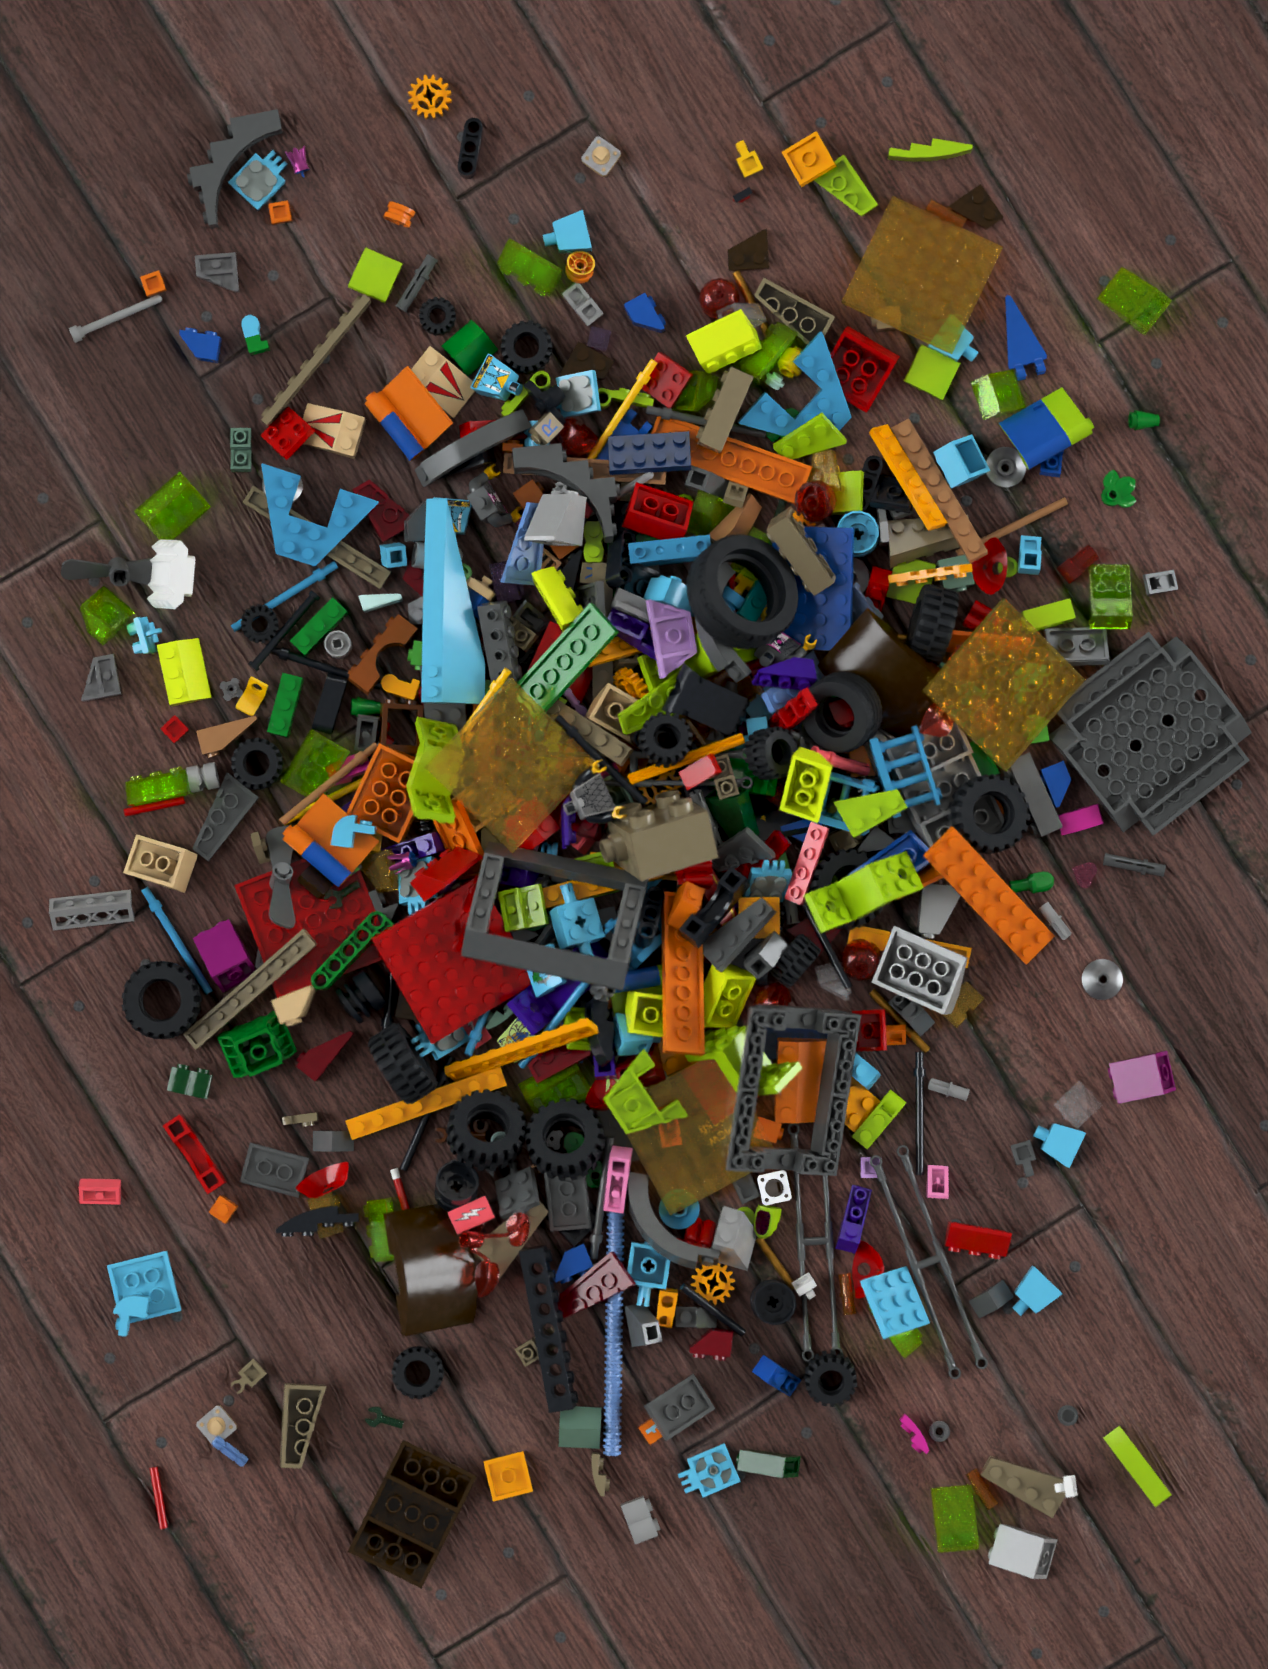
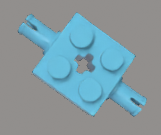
M563 884L559 887L565 904L549 911L559 949L567 950L576 947L581 954L594 956L590 944L598 942L605 937L594 897L579 901L576 899L573 884Z
M631 1241L627 1271L639 1287L636 1305L642 1306V1300L645 1298L644 1307H649L651 1289H666L670 1260L656 1252L646 1241L644 1243ZM647 1260H651L652 1264H655L654 1267L650 1268V1271H647L646 1267L643 1266V1263H647Z

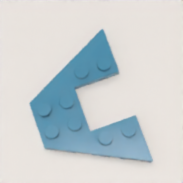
M821 331L792 361L821 388L801 412L793 418L764 392L737 421L741 425L786 436L822 412L838 430L851 419L850 410Z
M263 463L261 464L275 552L278 555L305 564L316 566L379 503V501L340 489L328 527L290 516L289 512L301 476Z

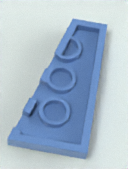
M526 503L500 581L502 583L535 585L531 573L541 570L544 544L525 541L524 538L539 503Z
M810 651L804 658L814 659L817 676L816 683L825 676L817 666L819 661L814 651ZM769 687L761 696L771 713L784 707L801 690Z

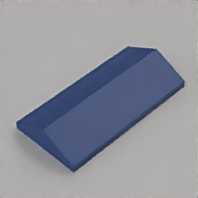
M910 830L847 876L866 865L907 851L918 873L930 865L923 856L929 848Z

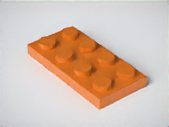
M451 800L456 816L454 823L443 824L433 820L445 850L449 848L452 851L458 846L481 854L483 857L484 851L462 800ZM483 858L461 874L458 879L463 880L479 876Z

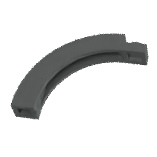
M523 409L516 411L451 443L421 462V465L414 469L424 488L480 453L522 435L532 426Z
M723 562L718 569V585L721 595L729 579L736 573L727 562ZM695 618L701 644L716 670L719 672L724 668L736 683L745 678L751 670L734 649L711 637Z
M630 1172L627 1189L629 1211L637 1230L644 1240L660 1255L684 1267L696 1269L697 1262H701L705 1266L717 1265L720 1250L685 1243L671 1235L659 1223L649 1202V1175Z

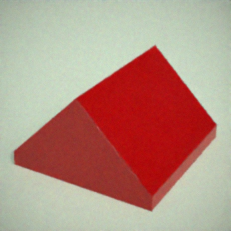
M885 1009L852 1011V1013L861 1015L856 1052L886 1051Z

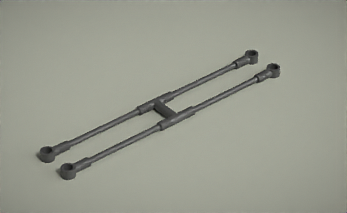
M518 748L515 751V757L519 761H524L526 758L591 757L587 752H542V750L531 751L524 748ZM746 748L737 751L726 750V752H721L714 756L728 753L729 758H742L745 760L746 758L743 756ZM634 750L629 756L630 773L638 771V758H643V751ZM520 751L525 752V756L523 758L518 757V753ZM520 776L515 779V786L518 789H524L526 787H542V785H573L575 780L525 779ZM746 776L742 779H735L737 787L750 789L753 786V781L750 777ZM647 779L633 784L634 787L685 786L682 780ZM746 779L751 782L747 787L743 785V781ZM519 780L525 781L523 786H518L517 782ZM603 780L605 785L622 787L616 780ZM707 780L698 786H715L714 780Z
M791 1123L787 1127L790 1134L791 1148L799 1149L798 1133L800 1128L796 1123ZM795 1125L797 1132L791 1133L790 1127ZM794 1171L797 1224L795 1225L800 1277L805 1275V1246L826 1245L833 1330L831 1333V1350L838 1349L843 1353L840 1348V1335L837 1328L833 1258L835 1257L833 1226L830 1218L828 1176L823 1175L825 1236L804 1237L799 1173ZM803 1294L804 1334L802 1358L805 1361H809L814 1358V1352L811 1347V1334H809L807 1296ZM810 1351L812 1353L811 1358H805L804 1353Z
M900 1145L897 1147L896 1153L901 1157L905 1171L909 1174L931 1233L932 1243L937 1255L917 1262L886 1183L887 1178L881 1165L882 1159L878 1155H873L869 1162L874 1167L877 1178L882 1184L906 1248L905 1253L917 1285L920 1286L945 1353L944 1357L949 1368L948 1375L952 1379H958L961 1376V1371L956 1366L952 1353L949 1352L924 1285L925 1281L920 1269L940 1262L969 1335L971 1348L976 1359L975 1365L979 1369H985L988 1361L983 1357L979 1343L976 1342L952 1278V1271L940 1239L937 1238L914 1176L913 1166L908 1155L909 1149L905 1145ZM902 1147L906 1149L904 1155L899 1153V1149ZM873 1158H879V1164L873 1165ZM980 1359L985 1360V1364L983 1366L978 1365V1361ZM954 1369L958 1370V1375L952 1376L951 1371Z

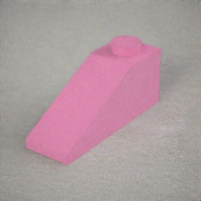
M612 1145L603 1211L624 1214L633 1148Z

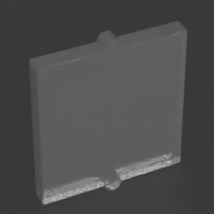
M1080 1081L1072 1086L1054 1104V1107L1063 1115V1119H1067L1076 1130L1102 1106L1093 1095V1091H1089Z

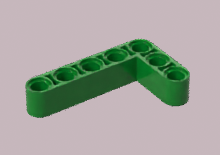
M374 911L370 913L312 975L311 984L313 987L322 991L331 988L373 943L371 938L395 923L382 912ZM377 916H381L383 922L380 926L376 927L374 919ZM367 931L369 934L368 939L362 942L359 937L360 933ZM352 945L355 951L352 956L348 957L345 951L348 946ZM338 960L340 968L334 972L331 965L334 961ZM324 975L326 983L320 987L317 980L320 976Z

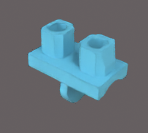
M147 617L134 618V622L127 625L130 636L138 634L139 641L132 645L134 653L153 654L157 652L155 643L159 642L157 635L162 633V629H155L154 622L149 623Z

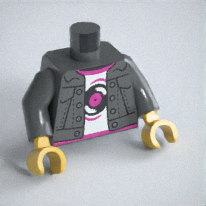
M492 464L469 482L470 493L467 495V498L479 519L491 524L493 527H501L512 523V521L519 523L522 515L518 512L522 507H517L509 514L488 479H493L500 474V471L497 473L493 471V467L496 464Z
M767 607L761 613V621L766 617ZM781 633L767 644L756 648L754 656L759 659V663L763 667L793 657L804 658L807 650L815 648L817 639L814 643H809L808 640L811 637V634L805 637L804 645L801 647L800 643L785 633Z

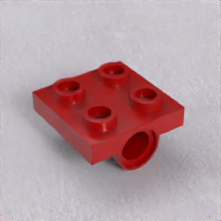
M658 352L654 359L658 364L650 374L651 378L648 383L644 384L641 389L666 407L673 408L693 374L664 353Z
M288 406L260 436L276 452L288 460L315 430Z

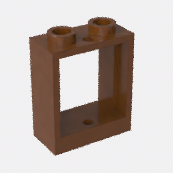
M386 700V703H382L379 719V743L409 755H416L420 745L417 729L415 732V746L386 744L388 709L416 711L417 719V717L423 718L424 705H418V701H406V704H398V700Z

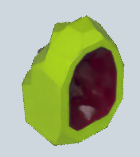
M758 1205L753 1222L754 1231L758 1238L766 1239L777 1229L781 1217V1208L771 1205Z

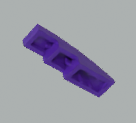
M612 608L607 619L618 630L617 636L640 652L656 660L652 633L649 630L650 625Z

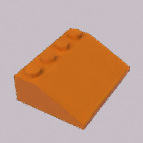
M379 743L346 813L358 815L357 822L359 824L360 820L372 821V825L377 826V833L397 843L404 842L416 817L413 815L406 788L415 757Z
M777 1038L776 1064L799 1062L802 1069L778 1094H775V1123H810L815 1121L827 1039Z

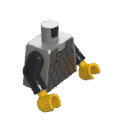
M602 759L595 761L593 767L591 766L579 774L573 783V791L570 793L572 801L563 804L567 816L577 812L581 820L586 819L589 823L601 825L614 821L616 818L625 819L627 817L626 814L619 815L620 809L625 807H615L600 772L605 771L607 766L602 769L598 768V763Z

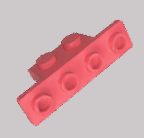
M815 822L810 823L785 894L786 900L798 905L804 904V895L809 890L829 828Z

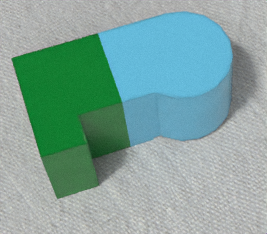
M253 315L245 316L242 319L241 325L250 356L270 351L267 340H261L258 319Z

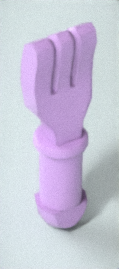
M568 688L563 695L570 702L571 707L575 708L576 712L585 716L587 709L580 705V701L577 700L572 690Z

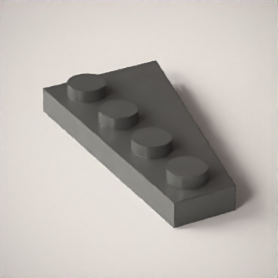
M228 772L192 848L208 862L259 799L257 795Z
M761 897L712 933L703 943V955L722 973L777 912Z

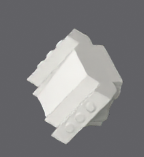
M160 539L151 546L157 555L150 560L152 562L151 582L148 586L154 593L147 600L154 608L176 609L183 603L184 596H192L195 556L188 555V549L181 540Z

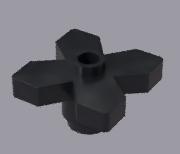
M530 380L523 385L527 393L536 401L535 407L542 415L551 412L562 425L566 423L563 415L556 409L566 397L557 385L549 386L543 392Z

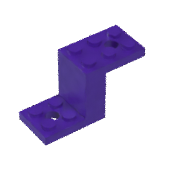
M599 942L590 944L595 957L608 959V953ZM576 947L571 951L580 953L579 949ZM566 979V983L554 988V991L540 998H536L533 987L530 985L508 1002L507 1006L533 1036L551 1022L581 982ZM590 985L583 992V994H585L590 989Z

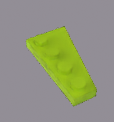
M679 671L618 714L623 734L628 735L642 729L646 720H649L652 715L656 716L659 712H662L663 715L666 713L662 711L668 695L675 688Z

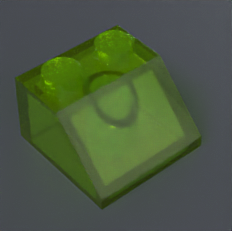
M1013 369L990 373L971 381L973 393L983 420L997 418L1026 408Z

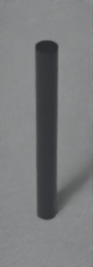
M683 1283L680 1286L679 1290L739 1336L745 1334L746 1330L688 1285Z

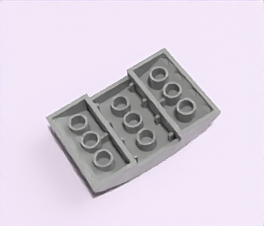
M957 715L922 731L924 735L922 744L935 787L940 788L943 799L940 800L941 804L935 806L933 800L908 807L906 812L921 840L928 848L950 828L949 826H952V820H948L947 814L951 813V809L948 806L949 802L953 801V793L959 790L961 784L968 782L972 778L982 776L971 754L974 752ZM915 741L885 750L888 762L918 753ZM921 761L891 770L894 781L924 773ZM926 780L900 788L898 791L903 800L929 793L930 789ZM983 795L977 799L973 808V817L977 826L986 833L999 831L1003 825L1004 818L995 798L991 795Z

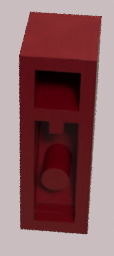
M349 1031L308 1050L307 1053L303 1051L296 1059L298 1062L296 1067L313 1081L317 1082L355 1033Z

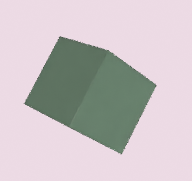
M965 555L938 560L936 566L941 568L970 563ZM967 572V577L954 578V574L947 575L946 580H940L941 587L954 590L957 593L966 591L967 588L973 587L975 584L972 572Z

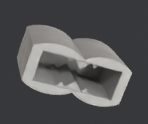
M644 1496L620 1504L635 1545L658 1536L657 1531L661 1529L657 1519H652L650 1511H653L649 1499L645 1500Z

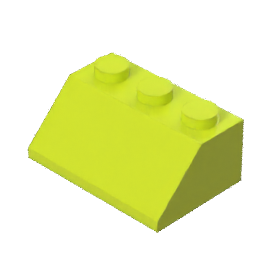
M742 309L686 335L700 365L707 374L716 372L720 368L762 349L756 329Z
M552 566L531 573L533 582L560 629L564 632L584 609L581 604L577 606L574 598L576 596L571 587L567 588L564 581L566 579L561 570L557 571Z
M199 638L157 645L170 706L173 707L212 698Z
M800 747L793 754L779 810L816 823L819 822L833 767L820 753Z
M729 964L721 973L713 965L711 966L704 982V1028H732L736 1026L756 981V978L749 971Z
M628 991L625 1007L628 1033L663 1038L662 995Z

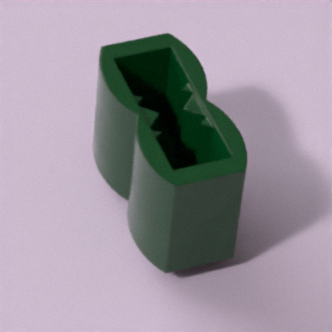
M177 1063V1067H172L167 1091L208 1099L213 1075H209L210 1070L197 1068V1072L189 1070V1066Z

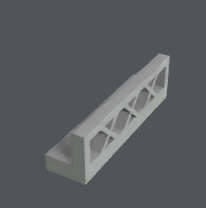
M617 588L610 608L650 624L646 599Z
M131 889L49 899V914L53 930L134 921ZM128 909L129 915L121 916L117 914L119 910ZM99 912H105L108 914V916L104 918H100L96 915ZM81 914L88 916L86 920H79L76 917ZM55 917H65L68 920L57 923Z

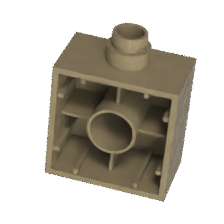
M677 790L666 791L656 795V804L642 808L640 802L621 805L625 808L620 809L619 815L626 814L627 817L625 819L616 818V820L608 822L610 835L599 843L602 857L606 863L615 861L618 866L640 881L718 858L708 811L692 802L691 798H686L683 795L680 796Z

